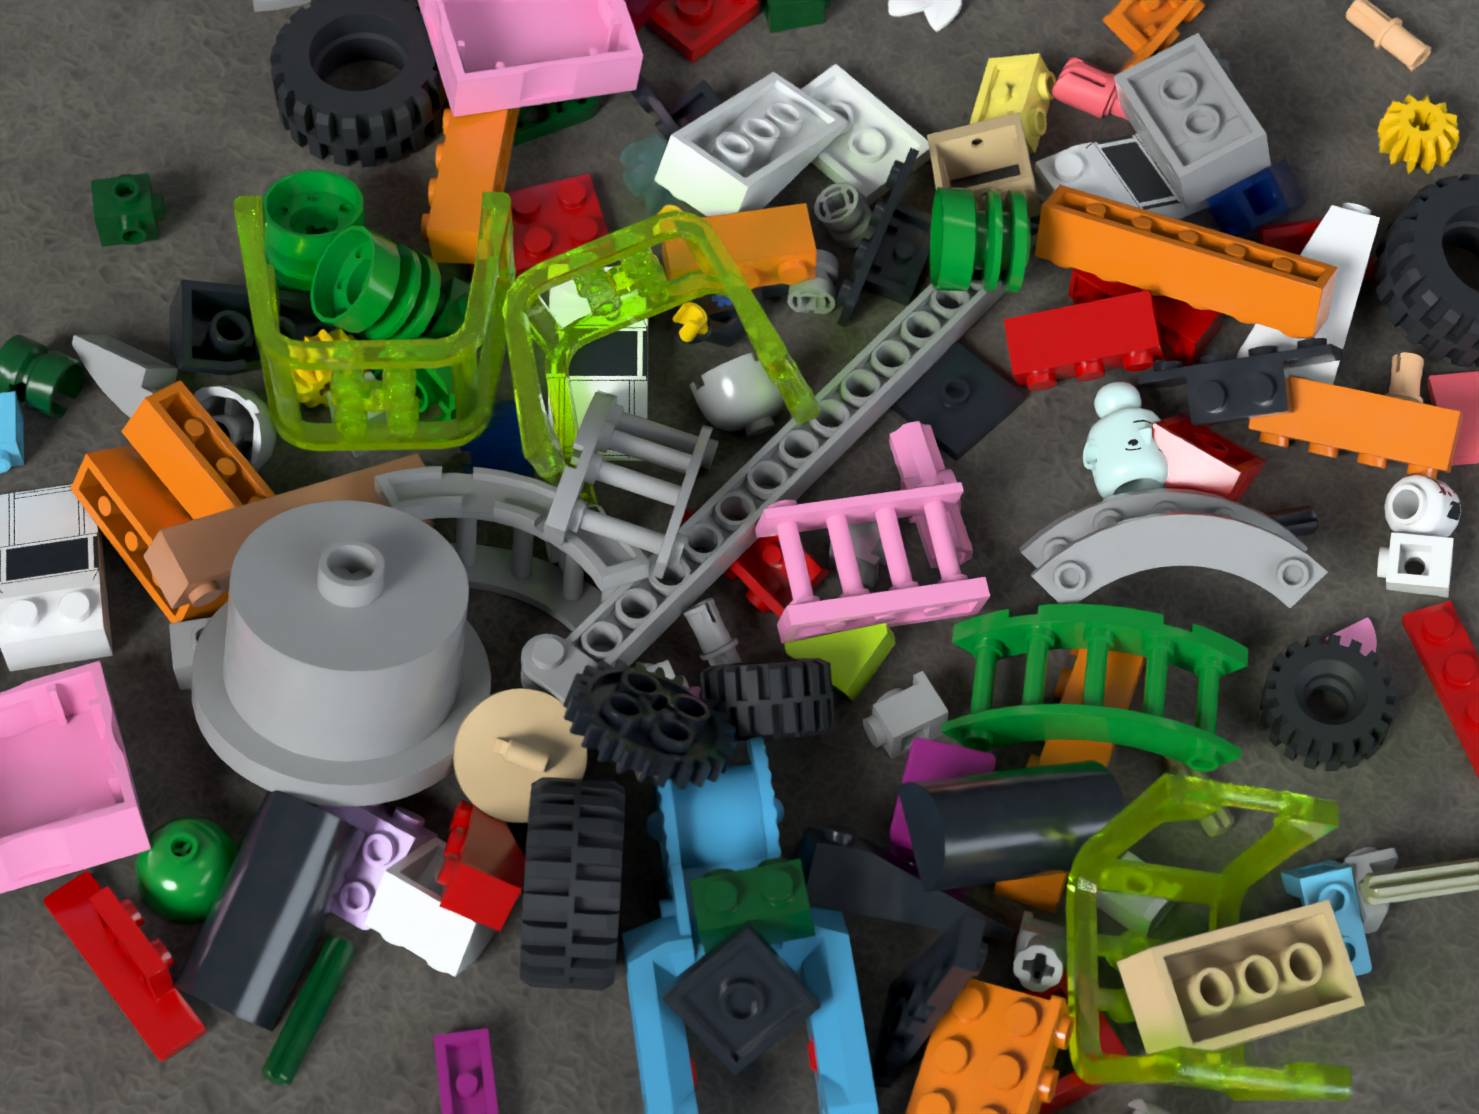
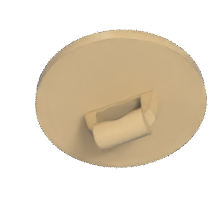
M524 688L508 689L486 697L466 715L455 738L453 764L462 791L476 807L486 814L503 821L526 823L529 816L531 783L542 777L583 779L587 764V748H583L581 744L585 736L570 733L573 723L564 719L567 708L563 706L561 701L538 690Z

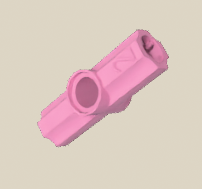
M920 421L902 424L897 431L890 433V449L901 477L900 490L914 489L916 485L929 480H942L944 484L957 483L953 471L945 469L931 425H924ZM960 498L952 511H946L959 565L972 559L973 554L972 544L960 513ZM926 515L908 518L910 523H916L930 568L939 569Z

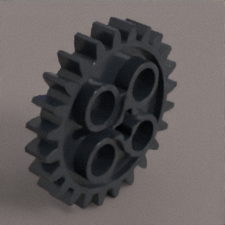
M617 659L614 668L603 660L599 661L597 668L586 665L582 674L576 673L563 703V706L567 708L564 719L573 723L570 733L585 736L581 746L587 749L597 748L600 751L597 757L598 761L603 762L612 759L617 762L616 772L622 773L627 769L635 771L638 781L643 782L648 775L654 777L656 783L663 788L667 780H672L680 789H685L688 781L699 788L703 787L706 779L716 782L720 773L724 774L726 772L738 740L733 738L736 727L726 724L730 715L726 712L715 711L718 703L716 699H702L699 696L702 690L701 687L687 688L683 685L684 677L679 675L673 679L665 677L664 669L658 667L654 673L649 672L644 664L637 661L634 669L630 668L621 659Z

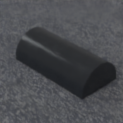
M1094 760L911 781L897 786L924 893L1102 868L1111 864L1118 857L1125 841L1127 816L1121 789L1109 769Z
M267 790L174 988L272 1032L285 1009L367 833L297 798L277 790L273 792Z

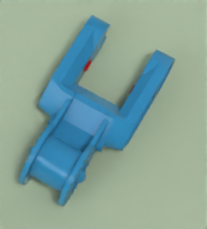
M762 737L748 738L747 763L728 765L724 774L720 773L716 782L706 779L701 788L688 781L686 788L680 789L672 780H667L663 788L656 783L654 777H651L655 812L648 817L646 830L650 837L659 841L668 899L659 900L661 918L622 933L629 1002L645 1114H698L694 1087L697 1085L694 1060L689 1057L685 1023L661 998V989L705 955L698 932L690 880L702 878L705 873L714 869L728 868L738 871L757 867L759 863L767 859L780 858L781 848L778 842L780 832L777 825L782 821L785 809L781 801L774 797L775 792L771 785L772 774L769 770V758L766 755V746ZM810 907L816 936L772 944L771 946L820 998L821 1008L806 1019L809 1036L807 1050L810 1069L815 1074L820 1114H878L849 933L841 911Z

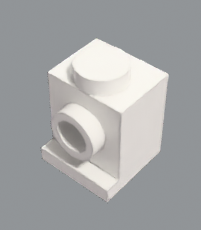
M1391 532L1390 548L1380 547L1377 577L1386 578V590L1448 597L1453 558V538ZM1411 561H1418L1423 564L1425 570L1421 575L1408 574L1405 571V566Z

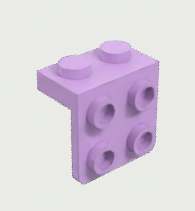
M382 803L344 807L317 805V808L367 833L330 912L362 930L371 929L365 925V921L384 871L438 835L423 827L425 823L423 817L402 807H396L394 811Z

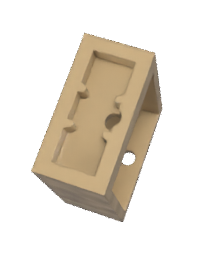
M1019 112L927 135L936 190L938 187H951L950 180L1019 164L1021 175L967 187L973 191L976 210L982 211L986 196L982 195L988 192L989 189H997L1000 191L1003 211L1005 196L1010 189L1024 191L1028 218L1041 214L1029 150ZM974 139L982 140V142L977 145L972 143Z

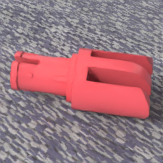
M1070 58L1053 86L1052 95L1055 99L1102 119L1103 115L1108 116L1110 113L1128 120L1120 107L1114 80L1116 74L1079 58Z

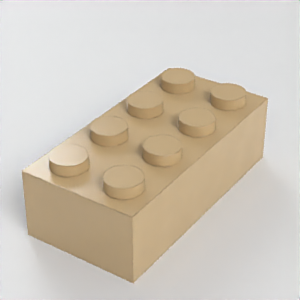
M1329 900L1152 947L1117 962L1152 1070L1315 1023L1365 1006Z

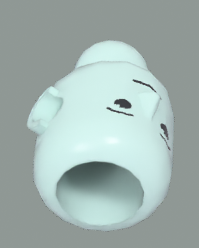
M1114 382L1103 386L1098 391L1094 400L1096 413L1101 419L1091 427L1083 451V463L1087 469H1092L1099 494L1105 498L1110 495L1134 490L1166 488L1165 481L1168 477V464L1163 451L1152 438V426L1154 423L1161 421V419L1152 411L1140 408V394L1130 383Z

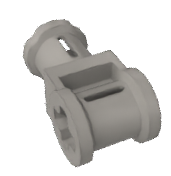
M1024 911L1014 952V974L1019 978L1023 987L1031 991L1043 992L1059 983L1063 971L1067 970L1077 923L1069 922L1067 926L1035 919L1033 912ZM1035 972H1040L1038 979L1034 978Z

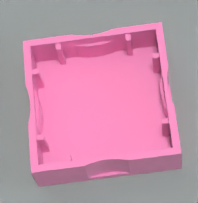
M418 0L453 117L632 91L637 88L643 53L624 0Z
M100 661L33 679L12 689L0 692V894L151 850L117 715Z

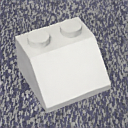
M434 837L384 871L365 925L381 933L387 942L396 946H403L424 958L435 970L449 973L455 977L477 960L497 930L439 907L444 885L436 881L446 858L443 855L446 842ZM522 886V889H521V891H520V893H519V895H518V897H517V899H516L514 905L516 904V902L518 901V899H519V898L521 897V895H522V892H523V890H524V887H523V886Z

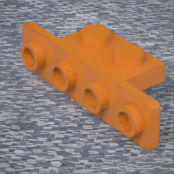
M1119 0L1102 21L1134 53L1117 71L1116 75L1150 58L1156 49L1162 52L1168 48L1180 35L1176 26L1181 21L1184 24L1189 23L1205 7V4L1201 0Z

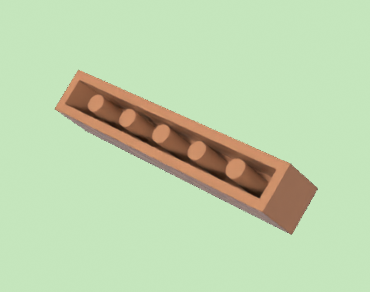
M416 453L161 529L143 557L171 609L192 603L194 607H200L214 601L221 593L229 591L231 568L239 548L255 529L269 519L299 506L324 501L351 500L383 505L375 492L376 475L398 470L425 467L419 454ZM435 518L425 519L421 521L425 522L433 528V520Z

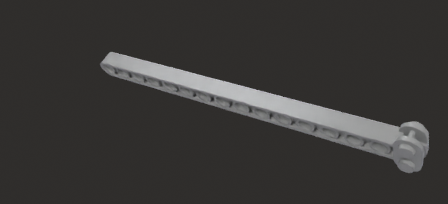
M1038 194L1040 207L1048 199L1047 196ZM1040 215L1029 218L1031 243L1025 273L1040 258L1035 256ZM974 270L972 281L967 291L934 290L931 283L679 528L678 533L687 536L678 566L667 563L662 579L652 576L658 554L653 553L648 558L650 562L649 577L620 585L566 639L553 634H542L527 641L521 654L520 680L522 687L547 693L564 703L576 673L582 674L586 665L597 668L599 661L603 660L614 668L617 659H621L630 666L683 611L702 595L758 539L755 527L764 509L778 501H796L955 341L966 333L1006 293L1002 288L1001 275L999 274L997 287L994 292L984 291L980 270ZM884 365H892L894 367H886ZM853 394H860L865 397H856ZM822 424H831L835 427H825ZM798 454L804 456L805 458H794L790 455ZM769 485L774 489H762L758 486ZM737 516L743 520L732 521L725 517ZM700 547L706 548L711 552L698 553L693 549ZM667 579L673 580L678 584L669 586L664 585L659 581ZM638 612L645 615V617L635 619L626 616V614ZM597 645H604L610 647L612 650L607 652H597L593 650L592 647Z

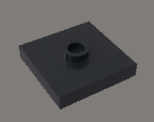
M955 341L890 408L909 423L920 421L921 424L931 425L937 446L957 462L1023 403L1024 395L960 343Z
M748 920L661 989V998L734 1076L821 1008L820 998Z

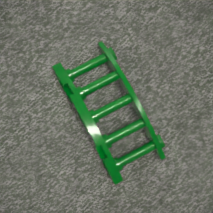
M1095 604L1038 605V614L1012 617L1011 610L1005 609L976 616L955 624L952 643L971 653L976 658L970 714L942 723L941 733L959 742L963 748L981 752H988L991 749L1010 744L1041 740L1106 742L1157 753L1186 764L1189 768L1201 773L1213 771L1218 766L1241 758L1242 748L1216 736L1215 733L1219 679L1226 674L1247 666L1248 648L1206 627L1193 623L1190 631L1163 624V614L1126 607ZM1087 649L1082 705L1043 704L1049 650ZM1108 651L1147 658L1142 712L1103 707ZM1027 653L1022 706L992 709L997 661ZM1168 664L1193 673L1198 677L1195 727L1164 718Z

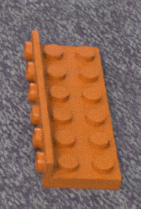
M970 978L932 1030L906 1114H1038L1042 1102L1050 1103L1053 1098L1058 1080V1070L1052 1069L1059 1048L1067 1049L1074 1029L1075 1019L1069 1016L1070 1010L1065 999L1052 995L1051 1000H1046Z

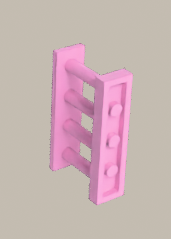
M929 480L916 485L914 489L797 504L795 500H783L775 502L768 506L767 509H764L755 527L757 538L779 536L793 601L786 606L777 623L781 643L886 623L889 627L978 614L990 597L986 577L968 579L967 575L961 574L946 511H952L964 492L962 483L944 484L942 480ZM926 515L941 575V580L937 584L919 586L918 582L912 581L897 518ZM877 521L892 587L888 591L870 594L869 590L863 588L848 525ZM828 528L843 594L836 599L820 601L818 596L813 595L799 532Z

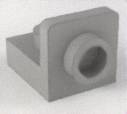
M1374 847L1362 848L1349 854L1343 864L1350 866L1352 870L1365 934L1378 931L1389 910V903L1379 905L1366 904L1363 900V894L1359 890V881L1364 879L1367 873L1393 870L1398 861L1395 848L1377 851Z

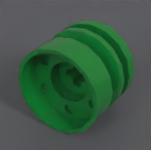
M303 170L285 175L271 184L262 198L263 232L266 237L267 272L272 282L284 291L311 293L314 272L327 245L339 232L352 225L365 227L364 197L357 184L344 175L326 170Z
M938 187L933 202L930 232L932 288L939 291H967L972 281L974 270H980L984 291H995L1000 274L1003 291L1006 293H1019L1022 287L1025 267L1029 260L1031 243L1030 220L1027 216L1024 191L1009 189L1005 196L1002 211L1000 191L989 189L984 200L983 209L978 211L976 210L972 189Z
M352 225L339 232L327 245L320 257L311 283L310 301L313 313L321 322L342 329L347 333H357L362 339L375 342L378 346L391 350L404 341L419 337L424 332L437 306L440 296L441 276L437 263L429 255L420 251H414L405 244H395L389 237L367 227Z

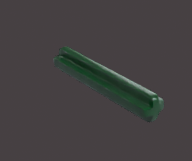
M335 935L327 939L262 1068V1073L267 1081L283 1087L291 1084L355 956L354 944Z

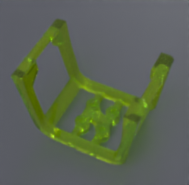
M483 192L478 250L463 325L457 332L448 337L416 340L298 341L291 340L280 333L279 292L274 264H266L268 240L262 195H243L234 200L233 207L256 343L259 346L270 417L275 430L283 440L297 448L314 451L447 449L463 446L482 434L491 422L517 297L513 244L514 227L512 223L511 199L507 193ZM482 344L480 360L478 365L476 350ZM451 366L456 419L418 422L419 399L415 396L416 372L414 369ZM293 369L332 370L330 393L331 402L335 405L334 419L336 423H311L302 420ZM361 369H384L382 381L369 380L364 382V372ZM386 411L387 422L366 423L368 412L378 413Z
M671 211L651 216L536 264L519 275L507 291L502 312L523 455L536 470L537 474L548 484L558 487L565 466L575 469L577 465L570 463L575 450L573 445L579 431L568 371L571 358L576 351L591 341L700 296L718 294L724 295L731 300L763 369L772 384H777L784 402L797 425H801L819 416L821 407L811 387L801 374L796 361L790 355L711 224L696 214ZM682 238L701 270L692 271L668 281L658 257L653 255L650 247L666 240ZM620 260L621 265L612 267L605 272L604 266ZM573 279L578 295L581 298L587 299L591 313L576 319L563 328L539 295L548 289ZM635 289L637 290L638 294L621 300L620 296L627 295ZM531 336L546 354L544 367L553 427L548 419L541 394ZM585 482L579 498L588 504L598 505L593 485Z
M1166 773L1081 846L1073 862L1067 886V977L1069 1016L1075 1019L1069 1043L1071 1060L1077 1075L1086 1084L1102 1086L1167 1084L1223 1091L1233 1101L1248 1103L1347 1101L1352 1093L1351 1067L1304 1061L1284 1065V1070L1246 1066L1244 1043L1219 1051L1178 1046L1133 1057L1102 1053L1099 1039V1010L1107 1011L1110 1018L1119 1024L1133 1023L1136 1019L1125 986L1118 990L1098 988L1097 956L1106 957L1108 963L1113 968L1119 970L1117 962L1149 948L1188 937L1177 936L1170 940L1148 938L1142 931L1136 929L1128 930L1117 936L1097 934V890L1210 906L1209 932L1239 924L1242 899L1249 886L1295 852L1339 827L1338 805L1334 799L1219 782L1215 779L1206 780ZM1221 805L1279 814L1273 818L1274 828L1225 866L1221 874L1116 859L1161 823L1206 819L1220 810Z

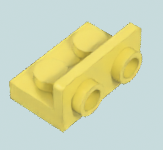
M1040 53L989 58L969 123L973 124L1019 112L1029 153H1036L1040 136L1046 132L1047 111L1050 101L1055 98L1052 95V90L1056 83V78L1048 70Z

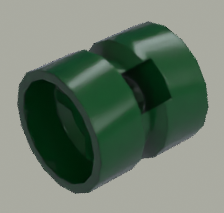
M21 334L12 336L0 349V393L16 392L20 404L27 402L28 407L53 419L62 418L68 408L56 404L52 400L58 392L76 399L82 390L85 379L84 364L57 350L48 352V347Z

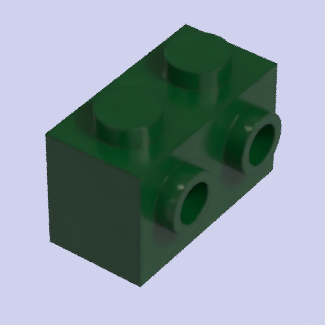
M771 858L762 861L754 868L738 871L728 868L714 869L705 873L702 878L690 880L698 932L705 954L747 920L770 945L816 936L801 859L789 861L786 858Z

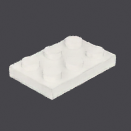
M834 64L801 89L848 121L846 128L811 163L833 182L848 183L854 186L862 197L863 203L868 206L891 189L886 187L885 183L895 159L905 162L910 148L918 150L919 154L911 173L931 159L928 140L837 64Z

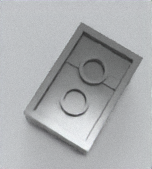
M1199 33L1114 76L1122 111L1186 209L1271 166L1266 132Z

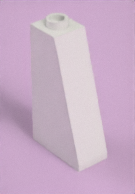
M1343 203L1342 208L1332 205L1300 254V256L1338 267L1328 318L1314 338H1326L1327 344H1333L1341 349L1344 348L1380 217L1370 215L1371 210L1367 207L1353 203ZM1256 324L1240 348L1237 358L1249 357L1248 350L1260 346H1278L1279 352L1297 349V342L1306 338H1291L1279 330ZM1340 361L1289 368V376L1333 385Z

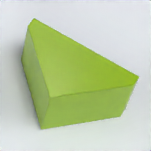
M886 623L784 644L786 654L791 659L820 658L831 664L832 688L853 702L868 684L896 642L892 630Z

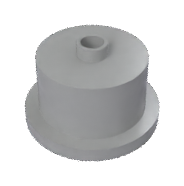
M351 500L324 501L299 506L276 515L255 529L241 545L234 558L230 575L229 599L206 624L194 652L191 688L192 705L200 730L216 754L241 776L268 791L273 792L277 790L303 802L327 806H366L398 800L436 784L453 772L454 742L458 729L471 709L480 701L490 696L491 672L485 648L476 631L466 620L469 595L468 578L464 565L452 545L434 528L408 513L380 504Z

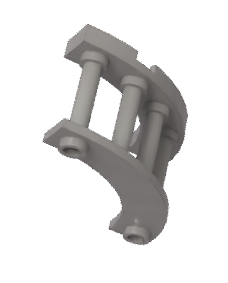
M598 390L589 404L573 445L575 450L570 463L577 465L575 469L565 466L544 525L542 539L562 546L567 530L577 533L580 528L658 554L652 576L662 579L667 563L678 566L687 536L679 534L678 530L699 469L703 467L710 470L719 441L710 439L713 428L706 425L702 426L699 436L626 413L623 410L624 406L617 404V396ZM610 449L686 475L682 486L603 461L604 455L597 453V451L607 453V450ZM597 480L675 506L666 534L587 509V503L578 500L584 483L594 485Z
M442 466L398 470L375 476V492L384 506L408 513L420 520L457 518L456 543L450 544L464 565L469 588L491 591L529 603L562 622L572 632L620 585L649 577L650 562L640 548L580 528L577 533L567 530L562 546L549 542L565 552L564 571L554 564L533 557V537L535 535L542 539L544 525L558 488L551 484L507 471L473 467V474L442 473ZM477 519L513 527L512 551L476 545ZM584 570L593 579L600 591L584 581ZM597 645L592 647V649L597 652H607L612 650L610 647L604 645Z
M1156 488L1110 495L1103 498L1101 502L1086 506L1076 512L1072 510L1039 530L1019 548L1020 552L1037 568L1031 573V576L1060 604H1078L1099 588L1121 577L1139 571L1168 566H1200L1222 570L1243 577L1272 593L1286 606L1291 608L1328 573L1324 567L1305 552L1308 547L1300 539L1266 514L1252 507L1249 508L1243 504L1225 499L1223 496L1191 489Z

